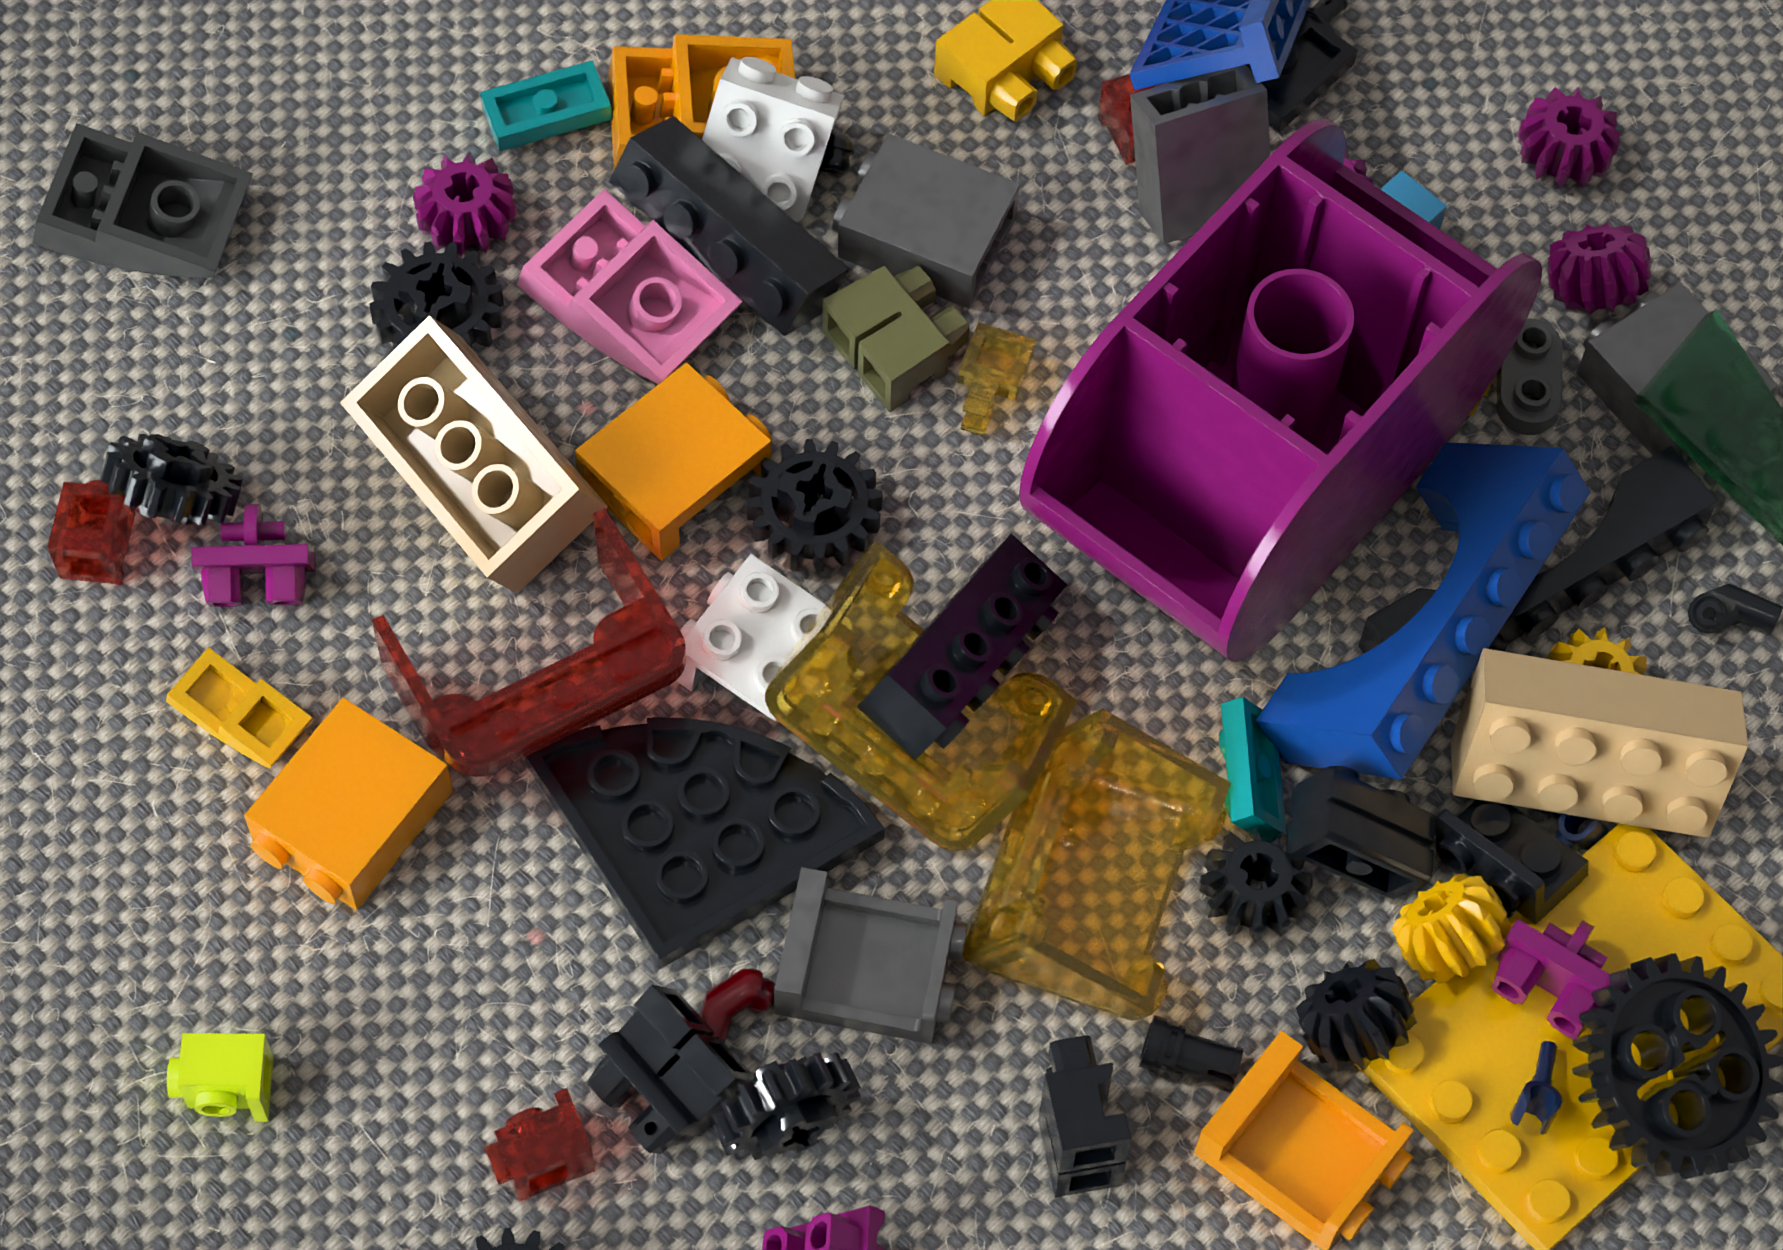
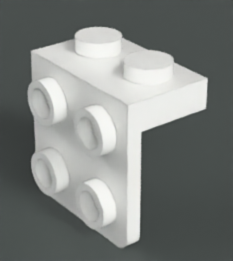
M731 57L720 78L702 141L795 222H799L805 215L828 140L845 95L833 92V87L818 78L802 76L799 79L777 73L776 68L772 64L762 59L744 57L739 60Z
M750 554L734 575L727 572L719 580L707 600V604L710 606L697 622L693 619L687 621L675 637L670 647V651L675 653L671 678L692 692L704 675L707 674L772 720L782 721L791 714L811 688L815 678L817 680L847 641L851 625L845 617Z

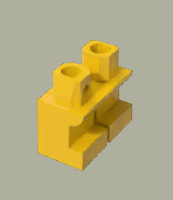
M990 0L979 8L978 15L975 12L936 40L934 76L949 89L958 84L972 96L976 109L983 117L996 108L1014 122H1018L1030 113L1037 103L1038 91L1029 82L1038 76L1053 90L1059 91L1074 79L1077 59L1062 43L1063 24L1038 0Z

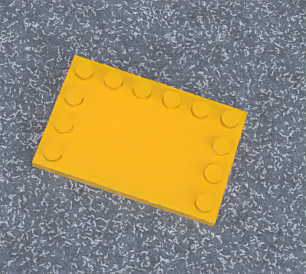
M1619 823L1582 855L1589 861L1588 876L1536 925L1519 912H1516L1508 919L1511 927L1519 919L1542 934L1551 922L1571 935L1574 934L1582 920H1585L1595 926L1586 944L1608 957L1602 970L1609 974L1626 968L1631 969V963L1652 957L1655 961L1656 958L1671 953H1676L1679 961L1695 956L1702 957L1704 971L1723 966L1726 968L1725 988L1745 982L1748 988L1742 1004L1746 1008L1763 1004L1766 1008L1762 1016L1756 1021L1759 1030L1773 1029L1778 1033L1777 1037L1765 1045L1767 1054L1783 1040V956L1650 828ZM1496 952L1486 959V966H1476L1469 971L1466 977H1461L1458 974L1445 983L1439 984L1436 981L1412 1002L1417 1023L1407 1031L1409 1043L1404 1046L1393 1047L1389 1051V1060L1377 1058L1371 1061L1364 1071L1356 1064L1354 1065L1535 1250H1553L1644 1166L1635 1168L1631 1165L1633 1145L1615 1151L1609 1148L1611 1138L1615 1132L1612 1125L1593 1129L1591 1123L1601 1111L1598 1102L1580 1103L1578 1098L1584 1091L1592 1087L1590 1078L1574 1075L1572 1072V1068L1588 1063V1054L1572 1045L1573 1039L1553 1028L1546 1020L1558 997L1536 984L1523 1005L1512 1003L1494 992L1491 986L1500 964L1496 960L1499 952ZM1680 1008V1019L1683 1026L1688 1030V1019L1685 1012ZM1587 1028L1578 1038L1591 1035L1592 1031ZM1716 1034L1703 1048L1684 1053L1685 1059L1683 1063L1688 1062L1695 1056L1708 1052L1720 1041L1719 1035ZM1551 1041L1557 1045L1551 1078L1552 1086L1562 1096V1104L1546 1134L1542 1135L1540 1134L1542 1123L1535 1115L1525 1112L1517 1126L1512 1123L1510 1113L1525 1084L1532 1081L1535 1075L1541 1043ZM1632 1043V1056L1640 1067V1053L1638 1048ZM1718 1067V1078L1721 1085L1725 1088V1077L1722 1070ZM1675 1069L1660 1077L1651 1079L1640 1087L1637 1091L1638 1098L1641 1099L1650 1090L1649 1088L1656 1083L1674 1079L1673 1072ZM1670 1102L1669 1112L1672 1120L1677 1125L1678 1113L1675 1106Z

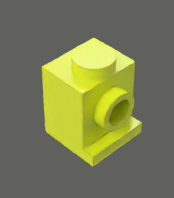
M182 1033L180 1057H170L168 1062L167 1092L169 1098H183L187 1108H195L197 1113L205 1116L227 1117L234 1115L237 1109H250L255 1122H269L274 1057L265 1034Z

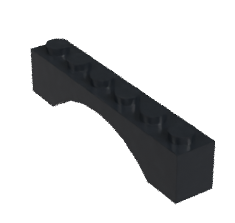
M1672 445L1622 473L1600 526L1577 551L1553 568L1535 576L1488 649L1505 652L1510 642L1524 634L1528 639L1541 635L1557 621L1559 614L1575 605L1579 610L1588 608L1607 593L1611 584L1625 576L1629 581L1642 577L1657 564L1660 556L1674 548L1678 552L1687 551L1709 532L1707 523L1718 501ZM1418 588L1368 616L1358 645L1363 654L1381 644L1408 623L1428 602L1436 590Z

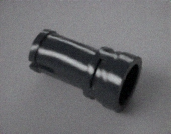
M1153 1016L1138 1067L1151 1071L1152 1069L1158 1071L1162 1069L1165 1070V1073L1171 1075L1175 1070L1223 1085L1224 1088L1232 1089L1234 1078L1237 1076L1241 1063L1243 1048L1238 1046L1232 1047L1185 1032V1026H1174L1166 1018Z

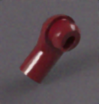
M741 969L709 989L705 994L699 1015L715 1032L712 1036L719 1037L725 1043L733 1016L747 1007L752 1012L759 1013L768 1010L774 1003L775 983L769 978H764L761 970Z

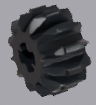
M1256 825L1249 830L1245 843L1230 831L1223 838L1222 850L1211 849L1207 853L1204 867L1208 872L1201 875L1199 891L1200 894L1211 897L1206 906L1208 918L1228 916L1225 926L1228 936L1236 933L1240 925L1249 927V934L1256 943L1263 938L1266 926L1279 936H1282L1289 930L1290 918L1300 919L1304 916L1308 906V901H1306L1304 895L1310 893L1313 877L1312 874L1301 871L1305 860L1283 851L1286 843L1283 832L1273 837L1271 843L1262 841V834ZM1251 879L1262 882L1260 889L1250 887Z
M1375 959L1368 960L1359 967H1356L1349 960L1340 971L1335 973L1324 971V980L1320 984L1306 987L1304 989L1306 999L1296 1007L1299 1015V1024L1304 1032L1303 1038L1311 1053L1317 1056L1320 1063H1331L1338 1072L1347 1070L1353 1064H1356L1364 1071L1370 1062L1377 1058L1389 1060V1051L1393 1047L1404 1046L1409 1043L1407 1031L1417 1023L1414 1015V1006L1402 978L1396 975L1392 967L1381 968Z

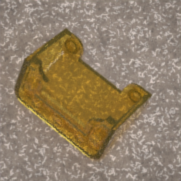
M875 541L857 560L780 666L765 691V703L770 713L782 725L930 841L948 850H967L975 846L1031 794L1077 700L1052 680L1041 674L1032 672L1018 673L1009 678L1000 688H997L975 712L966 705L961 712L970 721L945 749H942L937 743L933 742L914 760L857 708L858 704L924 630L900 611L914 591V579L909 568L879 542Z
M1103 708L1053 733L1040 746L1027 771L966 936L963 950L965 961L987 973L1129 1021H1135L1152 1015L1163 1002L1168 989V982L1164 979L1165 967L1163 963L1149 955L1184 851L1195 847L1203 840L1206 842L1211 841L1221 830L1227 814V810L1223 805L1231 782Z

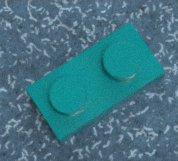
M593 60L480 92L481 105L499 152L612 120L611 104Z
M1240 697L1221 704L1223 729L1219 733V746L1226 760L1228 788L1224 792V804L1233 824L1246 832H1249L1250 829L1257 825L1262 834V841L1268 842L1282 832L1284 836H1287L1279 751L1269 741L1255 721L1263 709L1245 697Z

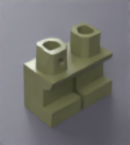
M882 266L823 299L822 332L854 370L858 368L859 377L889 413L909 400V391L932 375L935 378L947 375L948 357L956 353L969 340V324L956 308L949 307L931 319L922 311L924 307L935 301L936 289L932 280L920 266L913 267L896 276H893L885 266Z

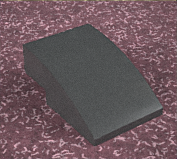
M76 123L37 217L33 244L75 258L131 271L178 277L214 278L253 173L136 132L131 143Z

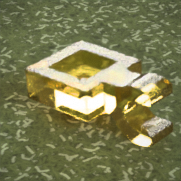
M978 322L958 373L957 383L971 387L963 405V412H966L961 423V430L984 436L989 426L997 397L1001 396L1016 401L1034 356L1036 339Z

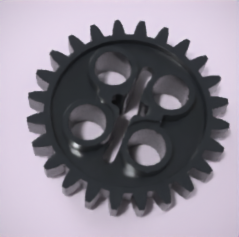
M1676 953L1656 958L1655 961L1652 957L1631 963V969L1626 968L1610 974L1611 985L1596 989L1591 993L1599 1008L1582 1012L1578 1017L1592 1031L1591 1035L1573 1039L1572 1042L1574 1047L1588 1054V1063L1572 1068V1072L1574 1075L1590 1078L1592 1087L1584 1091L1578 1098L1580 1103L1598 1102L1601 1111L1591 1123L1593 1129L1612 1125L1615 1132L1611 1138L1609 1148L1615 1151L1633 1145L1631 1165L1636 1168L1654 1162L1655 1174L1658 1177L1673 1175L1678 1172L1681 1179L1703 1176L1704 1172L1706 1175L1727 1171L1728 1163L1744 1161L1750 1158L1747 1146L1765 1142L1767 1139L1765 1132L1758 1123L1775 1120L1779 1116L1775 1108L1766 1102V1097L1783 1092V1085L1769 1078V1069L1782 1065L1783 1058L1767 1054L1765 1045L1777 1037L1778 1033L1773 1029L1759 1030L1756 1021L1766 1009L1764 1005L1760 1004L1746 1008L1742 1001L1746 995L1748 985L1743 982L1725 988L1726 968L1719 966L1704 971L1702 957L1699 956L1679 961ZM1680 1008L1685 1012L1688 1019V1030L1683 1026L1680 1019ZM1716 1034L1719 1035L1720 1041L1708 1052L1695 1056L1688 1062L1683 1063L1685 1059L1684 1053L1703 1048ZM1632 1043L1638 1048L1640 1053V1067L1632 1056ZM1718 1067L1722 1070L1724 1074L1725 1088L1721 1085L1719 1081L1717 1072ZM1675 1069L1673 1072L1674 1079L1656 1083L1649 1088L1650 1090L1641 1099L1638 1098L1637 1091L1640 1087L1651 1079L1660 1077ZM1670 1102L1675 1106L1678 1113L1677 1125L1672 1120L1669 1112Z

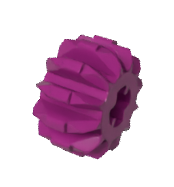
M1579 86L1570 96H1566L1554 87L1546 99L1535 98L1534 102L1528 107L1525 119L1520 123L1517 136L1519 137L1518 143L1522 145L1520 151L1521 163L1536 164L1534 169L1536 180L1548 174L1556 177L1558 189L1568 179H1572L1580 187L1584 188L1591 181L1592 176L1603 177L1604 173L1610 168L1613 155L1617 154L1621 142L1619 138L1621 132L1616 130L1618 124L1616 120L1617 112L1602 110V95L1587 100L1582 98Z
M468 151L463 162L454 163L444 154L441 170L424 168L422 176L423 185L415 187L413 194L414 206L418 210L416 219L422 234L431 235L432 243L435 244L437 250H441L447 247L450 242L457 244V251L460 257L463 256L468 246L476 245L486 254L490 246L489 238L506 241V235L509 232L508 223L515 221V216L517 215L516 200L512 197L514 195L513 183L508 173H499L498 166L493 158L477 165L470 151Z
M1609 222L1599 227H1591L1586 224L1583 230L1563 233L1562 240H1557L1550 245L1549 269H1547L1549 287L1553 290L1554 300L1563 302L1568 310L1574 311L1586 308L1588 314H1592L1598 309H1607L1613 312L1615 306L1635 304L1637 296H1641L1649 291V279L1651 278L1650 249L1646 246L1645 236L1634 233L1631 226L1624 225L1614 228Z

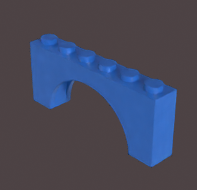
M1450 442L1444 444L1415 488L1442 529L1459 533L1458 546L1453 562L1442 583L1422 609L1408 623L1381 644L1350 661L1328 669L1307 673H1287L1255 720L1269 741L1277 748L1285 763L1323 769L1329 766H1345L1354 769L1359 774L1403 779L1476 668L1483 648H1489L1591 493L1564 448Z

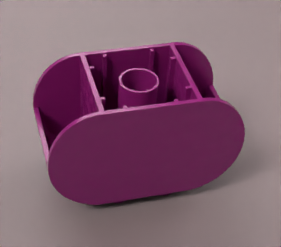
M1326 118L1313 120L1288 137L1100 333L1072 370L1051 404L1030 448L1021 477L1019 498L1025 511L1232 662L1242 661L1256 653L1294 618L1429 466L1444 444L1449 442L1482 397L1513 347L1533 307L1542 278L1541 263L1529 254H1518L1497 269L1343 164L1346 147L1344 132L1338 125Z

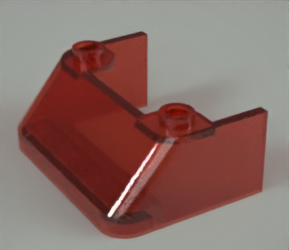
M605 508L593 513L598 563L623 602L624 607L608 614L598 623L593 636L594 644L478 701L462 694H448L432 700L385 616L381 615L372 620L382 668L426 745L459 773L471 777L492 774L669 686L682 675L686 665L684 637Z

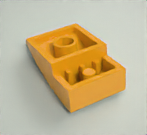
M675 34L672 48L613 46L608 71V84L612 110L611 131L614 170L630 137L672 116H675L702 140L720 78L731 57L739 60L744 57L759 58L772 64L776 68L777 73L795 78L792 39Z

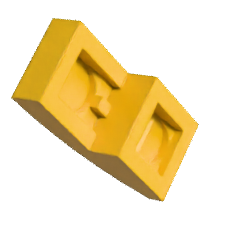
M209 647L167 693L166 702L202 729L269 769L273 767L312 720L310 715L260 678L255 683Z

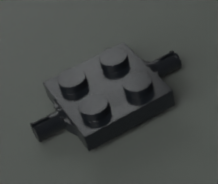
M1319 0L1313 7H1308L1280 77L1261 82L1267 89L1269 125L1279 133L1355 64L1358 50L1339 37L1329 24L1339 13L1348 7L1347 0ZM1246 64V66L1252 72L1250 64Z

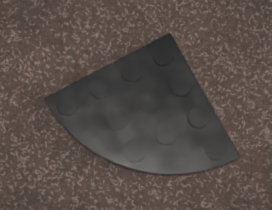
M651 717L647 718V724L618 726L601 730L600 725H596L554 738L524 753L526 766L659 969L796 891L801 867L828 872L882 841L885 836V828L867 805L832 773L825 775L815 766L793 755L792 748L756 732L723 723L691 718Z

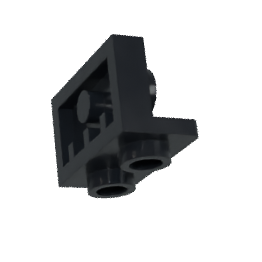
M1476 799L1459 816L1454 815L1447 809H1443L1435 817L1436 852L1442 862L1456 874L1466 873L1470 877L1481 876L1485 883L1494 889L1506 911H1517L1535 925L1588 876L1589 861L1512 805Z

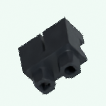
M651 985L634 1004L638 1010L618 1032L610 1034L598 1044V1047L606 1056L591 1074L587 1084L603 1102L613 1108H620L637 1090L650 1105L628 1128L632 1136L647 1152L661 1154L678 1142L684 1135L702 1136L714 1124L713 1115L723 1110L721 1102L725 1099L736 1097V1091L739 1090L738 1087L742 1084L750 1083L755 1076L719 1037L712 1036L715 1032L676 989Z
M1085 1035L1053 1041L1049 1044L1048 1051L1052 1067L1046 1069L1038 1122L1054 1196L1061 1197L1122 1186L1132 1138L1125 1113L1105 1116L1113 1073V1062L1097 1065L1090 1036Z

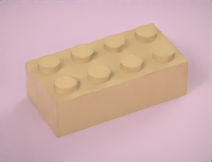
M430 315L340 402L488 579L517 594L608 507L464 339Z
M1483 648L1451 739L1453 795L1709 838L1748 748L1742 692Z

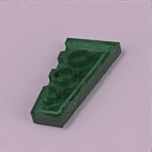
M1715 309L1701 319L1635 397L1633 402L1783 546V409L1718 310Z

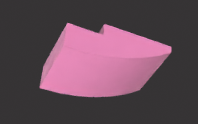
M603 189L523 266L517 282V286L582 339L616 362L657 384L661 383L686 361L743 302L658 223L652 220L645 226L606 189Z

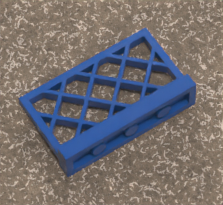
M1166 0L1129 73L1134 90L1250 64L1256 83L1279 78L1311 0Z

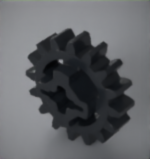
M430 241L424 243L423 255L415 257L411 251L405 248L401 250L403 262L401 266L397 267L387 262L382 265L384 281L372 282L371 291L374 302L369 303L372 322L377 327L378 338L381 344L392 342L393 349H395L429 315L460 335L471 349L475 342L486 347H490L493 343L491 328H501L503 324L501 307L504 306L502 286L497 285L496 273L492 265L481 268L480 257L477 251L473 250L464 258L458 257L457 244L450 242L444 253H435V248Z
M139 434L137 441L121 436L118 443L110 442L100 477L101 482L109 484L107 491L110 494L126 496L124 504L128 507H134V510L150 519L155 517L168 518L174 523H183L184 525L194 523L205 525L207 518L223 523L226 515L233 517L243 481L242 477L233 474L235 470L233 465L217 463L218 455L209 453L210 450L204 445L193 440L188 442L172 440L170 437L160 434L149 436Z
M806 439L804 452L795 454L793 449L787 444L781 446V462L777 463L771 459L764 458L761 461V477H751L749 480L750 499L746 500L747 520L753 521L752 532L755 542L769 539L768 556L771 559L779 557L784 552L791 554V569L795 570L800 567L804 558L813 559V565L817 572L824 571L825 558L834 557L843 567L848 565L849 548L852 547L857 551L865 553L869 546L868 533H878L880 529L881 514L879 511H882L883 493L882 490L875 489V470L866 469L860 471L861 454L856 451L845 459L839 457L838 442L832 441L827 446L825 452L816 451V446L812 439ZM781 521L787 522L791 529L784 525Z
M815 1053L809 1058L806 1056L799 1060L795 1058L789 1060L788 1063L778 1064L777 1061H774L754 1071L756 1077L750 1083L742 1084L738 1087L739 1090L736 1091V1097L725 1099L721 1102L723 1110L713 1115L712 1119L715 1123L713 1127L726 1155L733 1154L738 1161L751 1154L754 1160H758L763 1156L769 1158L777 1153L781 1154L790 1150H796L799 1153L819 1142L818 1137L826 1129L835 1126L834 1124L838 1122L839 1116L849 1114L852 1111L850 1104L861 1098L858 1091L861 1086L847 1058L841 1060L839 1053H833L824 1059L821 1053Z

